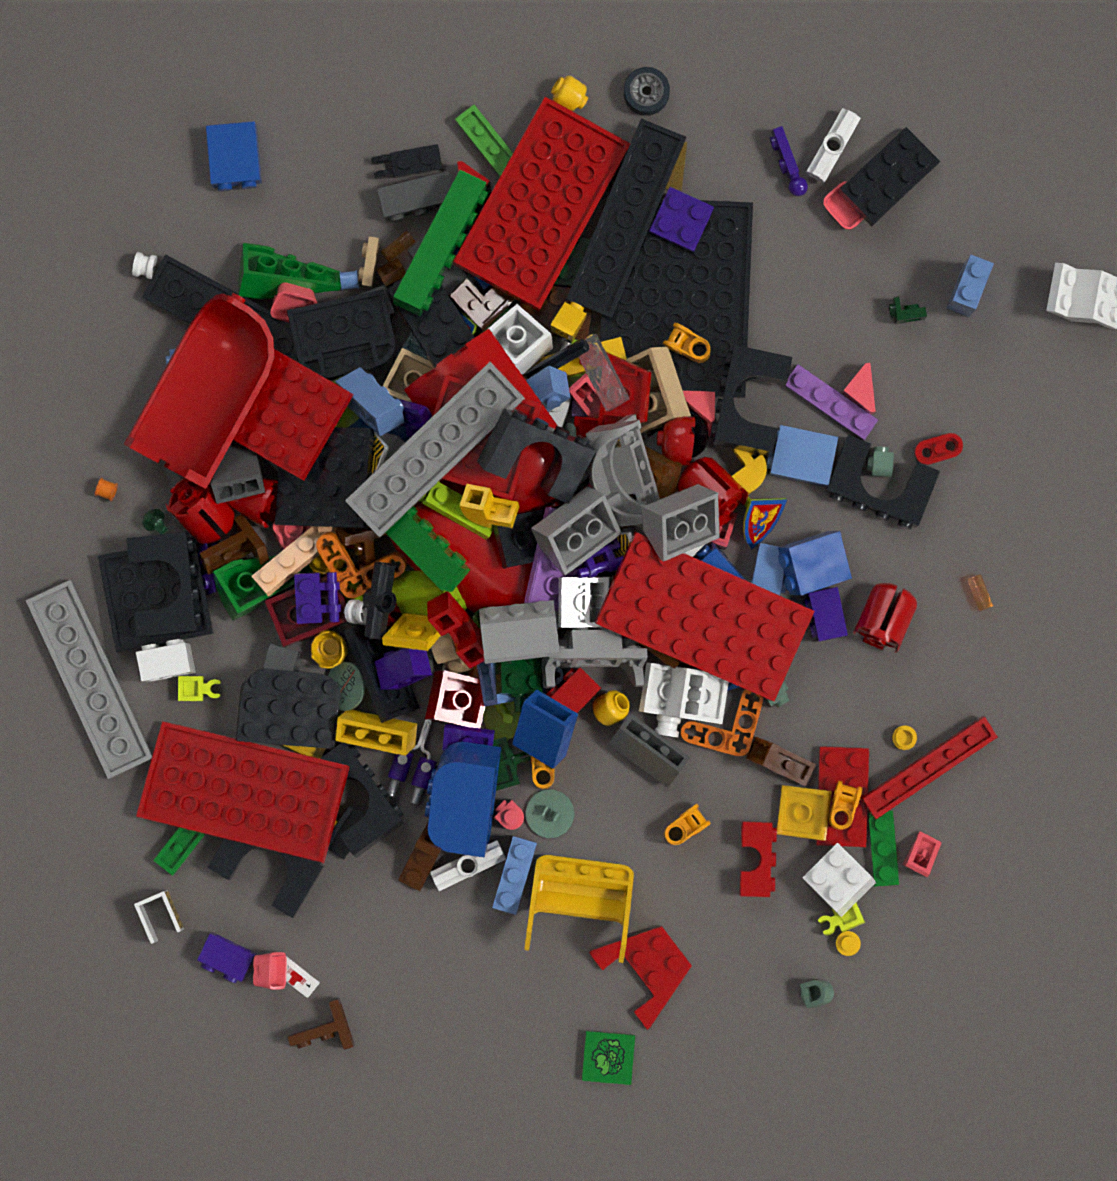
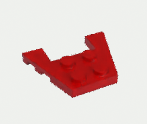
M588 343L590 349L580 355L579 364L603 367L599 418L575 416L576 436L579 434L586 437V433L597 426L614 424L627 415L635 414L640 423L647 422L651 372Z
M662 926L627 938L624 956L654 995L634 1011L647 1030L652 1026L692 967ZM621 940L589 952L602 970L619 958Z

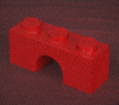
M446 591L428 601V621L441 636L447 633L450 634L455 644L456 654L470 669L485 661L481 629L455 598Z
M742 821L741 846L755 848L759 852L760 862L751 871H740V896L770 897V892H775V877H771V867H776V852H772V842L777 841V828L772 827V822Z

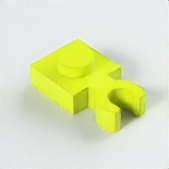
M178 676V701H204V694L211 698H220L221 694H214L211 691V687L214 684H221V681L214 679L204 684L203 676Z
M857 902L842 917L833 910L834 916H822L818 919L820 924L826 921L830 922V928L823 931L826 936L833 934L837 927H840L841 931L845 932L865 923Z

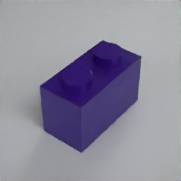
M838 587L808 593V599H804L805 607L814 610L812 616L813 623H809L812 638L816 637L817 642L847 636L848 633Z
M400 647L401 650L387 652L383 658L375 661L381 690H399L432 675L427 651Z
M212 932L209 934L197 961L202 962V968L213 973L216 969L224 973L223 978L237 983V980L244 981L257 953Z

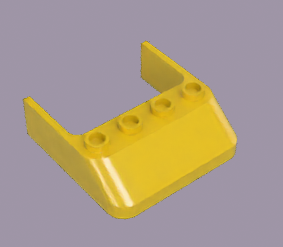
M553 855L539 857L535 865L524 950L529 951L533 919L536 913L561 914L620 923L622 925L619 963H624L634 880L633 870L622 864Z

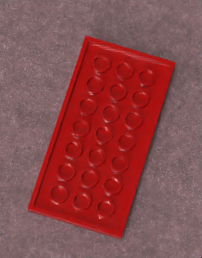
M544 97L456 255L453 265L533 309L540 311L631 143L555 101Z
M634 532L594 623L775 701L814 614V610L685 553L662 561L649 539L640 533Z
M162 721L136 817L324 863L350 767L252 742L236 741L235 738Z

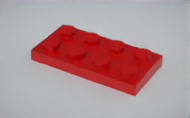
M819 747L818 790L832 791L829 814L838 780L847 786L854 788L862 787L861 797L868 793L869 748ZM861 797L851 825L848 828L837 830L830 825L828 818L826 840H816V845L835 846L838 843L840 846L866 847L867 807ZM838 811L834 816V820L838 825L843 826L847 822V816L844 812Z

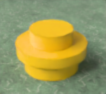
M910 726L896 728L892 735L893 744L900 750L911 749L917 741L915 730Z
M845 931L838 935L836 948L842 955L852 956L860 949V938L854 932Z

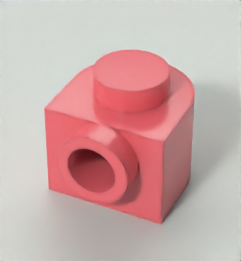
M504 800L495 809L498 813L495 819L506 829L514 830L522 825L524 813L513 800L509 803Z

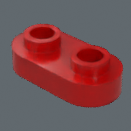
M947 433L921 441L915 447V459L921 464L931 465L954 458L962 452L963 441L954 433ZM947 442L954 444L953 450L946 449L945 445ZM929 449L931 452L930 457H924L922 450Z

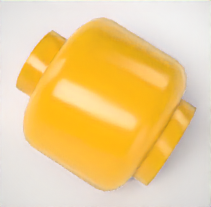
M570 75L564 78L560 77L551 90L553 101L571 111H574L576 108L581 110L588 100L586 96L587 87Z
M608 691L594 700V716L603 725H614L628 716L629 701L619 691Z

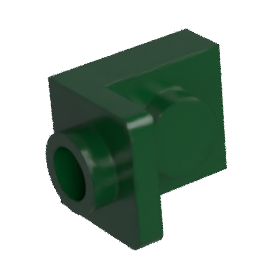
M899 296L894 297L892 303L889 304L890 318H895V324L923 321L927 317L926 307L919 308V304L904 306L905 310H901Z

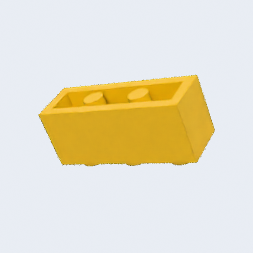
M349 710L338 717L335 741L406 756L415 747L417 723L398 719H391L381 723L378 715Z

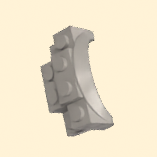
M635 414L627 415L614 424L597 426L586 433L587 439L590 440L589 444L596 451L586 469L591 487L605 494L619 527L642 524V507L660 500L640 432L642 428L640 420H637ZM628 494H635L637 498L636 501L633 498H631Z
M586 627L571 628L566 631L563 639L558 637L560 655L541 657L542 685L544 688L555 687V669L560 666V663H569L570 667L620 666L635 687H644L643 665L648 658L647 648H641L636 641L625 636L621 637L620 634L604 627L595 628L594 630H589Z

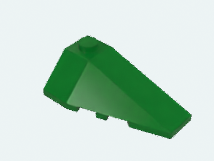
M243 243L238 278L239 296L258 299L274 298L278 292L279 285L284 282L309 288L314 293L339 291L341 288L340 271L314 262L305 264L297 261V256L291 254L287 257L274 253L275 249L268 246Z
M277 555L268 556L269 561H271ZM256 558L234 560L212 572L220 601L232 621L264 605L266 600L295 586L294 576L268 597L253 580L252 575L269 561L260 565ZM308 564V565L305 566L302 570H300L298 573H315V572H313V570L309 567V564Z

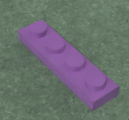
M797 364L788 377L785 387L863 441L877 423L878 419Z

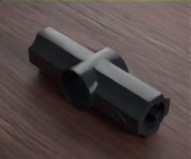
M374 562L371 587L366 590L363 597L364 606L368 608L364 632L365 637L382 639L386 634L389 613L396 606V595L392 592L395 564Z

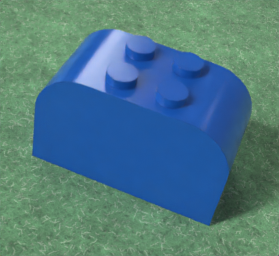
M457 742L448 746L443 751L437 770L433 769L431 780L429 779L427 790L429 801L426 803L425 817H429V837L434 845L440 847L441 850L450 853L485 857L491 836L501 747Z

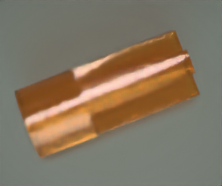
M406 230L395 241L384 248L381 254L387 262H390L416 241Z
M981 574L967 579L979 611L992 607L993 603Z

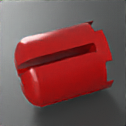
M702 457L692 462L690 466L684 469L679 478V492L699 484L718 493L719 527L733 519L734 516L731 513L740 503L745 505L748 499V492L716 460L710 457Z
M183 478L170 490L172 496L169 500V505L165 504L167 510L199 543L211 544L222 539L200 513L201 509L212 518L226 535L232 529L235 518L234 511L227 502L216 503L210 483L205 489Z
M879 583L872 588L858 623L855 626L853 635L858 632L864 636L863 642L880 650H883L884 646L896 648L894 653H897L916 611L917 600L910 591L903 588L895 600L883 630H881L880 627L898 585Z

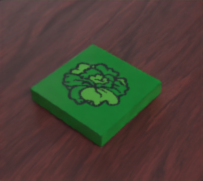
M586 1031L582 1081L631 1085L635 1035Z

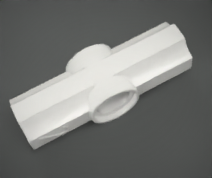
M841 109L806 173L817 181L825 183L858 125L860 117L850 110ZM830 140L837 141L840 149L831 151L827 147V142Z
M498 840L488 844L484 858L463 855L430 873L438 890L441 891L506 860V857ZM464 859L473 860L475 863L474 871L469 873L463 871L461 867L462 861Z

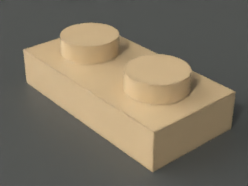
M369 237L368 243L364 242L362 257H365L366 260L365 266L360 267L358 281L362 282V287L365 289H373L380 245V240L376 237Z

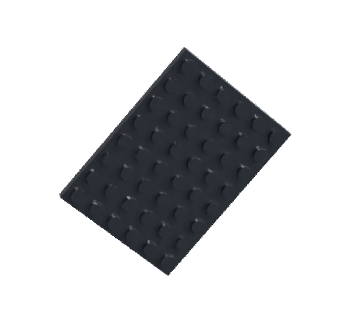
M661 199V201H660V203H659V206H658L657 211H656V213H655V216H654V218H653V220H652V223H651V225H650V228H651V226H652V224H653V222H654V220H655V218H656V215H657V213H658V211H659V209H660V207H661L662 202H663L664 199ZM700 200L713 206L714 210L694 253L651 234L648 230L612 319L601 315L600 342L621 337L626 358L628 359L649 348L665 347L662 343L669 338L674 329V322L681 324L696 335L707 340L710 344V356L703 363L694 362L669 349L682 391L715 392V397L723 398L724 390L720 389L722 376L728 375L729 366H725L727 352H732L734 345L743 347L748 345L753 202ZM696 345L692 351L696 356H702L706 353V348L703 345ZM603 368L599 369L598 389L600 392ZM746 383L736 390L734 398H745Z

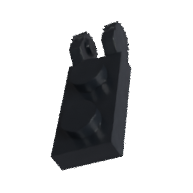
M438 144L392 152L390 155L371 158L372 164L379 165L392 162L393 170L377 171L374 173L375 179L399 178L443 169Z

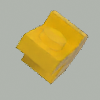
M731 448L744 466L732 477L750 495L765 479L767 472L765 458L763 455H760L753 459L752 455L754 453Z
M466 484L459 505L466 518L487 528H491L492 525L513 528L520 507L516 501L495 498L490 488Z

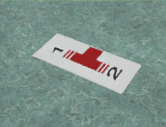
M286 956V982L308 998L320 982Z

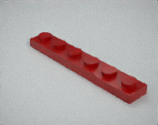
M982 716L861 797L873 818L877 819L998 738L986 717Z

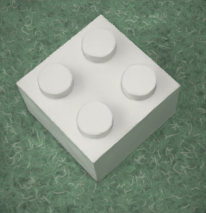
M518 304L488 328L522 375L553 349L551 333Z
M183 640L166 641V646L159 647V644L141 646L142 651L136 652L142 682H152L196 673L191 645Z
M838 843L802 877L840 917L876 883L873 877Z

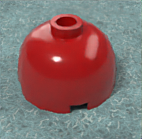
M682 416L671 419L665 423L663 431H658L657 445L661 446L662 454L666 460L673 464L690 466L695 435L692 432V427H695V417Z

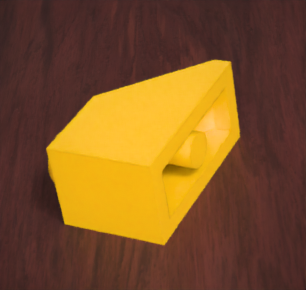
M572 301L570 304L564 302L551 323V331L573 342L587 313L583 312L584 307Z

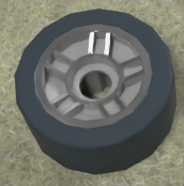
M653 67L635 69L624 83L623 96L625 102L633 112L639 115L650 116L656 114L666 106L669 100L670 86L668 79L661 71ZM650 87L651 94L644 95L642 89Z

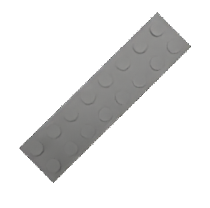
M489 362L345 501L381 537L494 429L504 409L513 411L525 397L492 362Z
M68 580L26 600L107 778L111 779L151 760L153 755L72 580Z

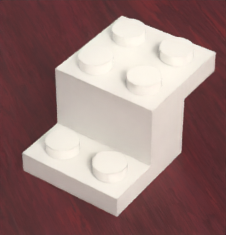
M1055 263L1046 311L1072 322L1097 323L1109 329H1117V277L1102 270L1076 269L1065 263Z
M601 576L590 579L588 577L581 579L578 577H559L558 627H602L594 622L615 576Z
M647 662L639 711L722 724L729 682L705 671L681 667L674 669L671 666Z

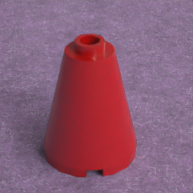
M263 478L265 493L227 501V504L257 525L268 528L267 522H274L278 480Z

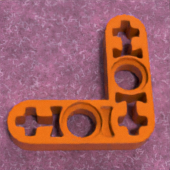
M324 532L316 542L320 556L330 572H337L340 590L348 598H357L365 594L366 590L371 587L372 581L368 578L367 572L374 568V562L391 563L392 559L395 562L400 561L399 569L397 570L395 567L394 578L400 576L407 567L406 557L399 552H393L357 570L341 540L335 533ZM325 538L327 541L332 540L334 542L331 546L333 552L336 553L339 550L340 553H337L332 558H329V556L332 554V551L328 546H323ZM337 559L344 560L347 564V569L344 571L336 570L334 561ZM359 575H362L363 583L357 586L356 591L347 588L349 581L355 584L361 579Z
M746 689L742 692L731 731L689 721L681 728L680 734L682 739L690 744L734 756L746 755L751 747L763 697L756 694V697H759V701L754 702L751 708L757 709L756 714L750 711H741L742 705L746 708L748 707L749 700L745 698L746 694H751V691ZM744 714L749 715L753 720L752 726L748 729L741 728L738 723L739 718ZM691 725L696 726V731L703 733V728H707L708 731L704 736V744L699 742L701 737L698 736L688 739L685 729H689ZM736 729L744 733H750L749 738L744 736L742 742L746 745V748L741 749L739 753L735 752L736 747L732 746L733 741L737 742L740 734L735 735ZM712 732H719L722 735L720 745L713 746L709 743L708 737Z

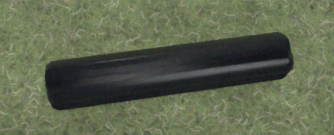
M579 339L525 372L526 378L529 379L547 366L558 369L589 351L590 347L587 341Z

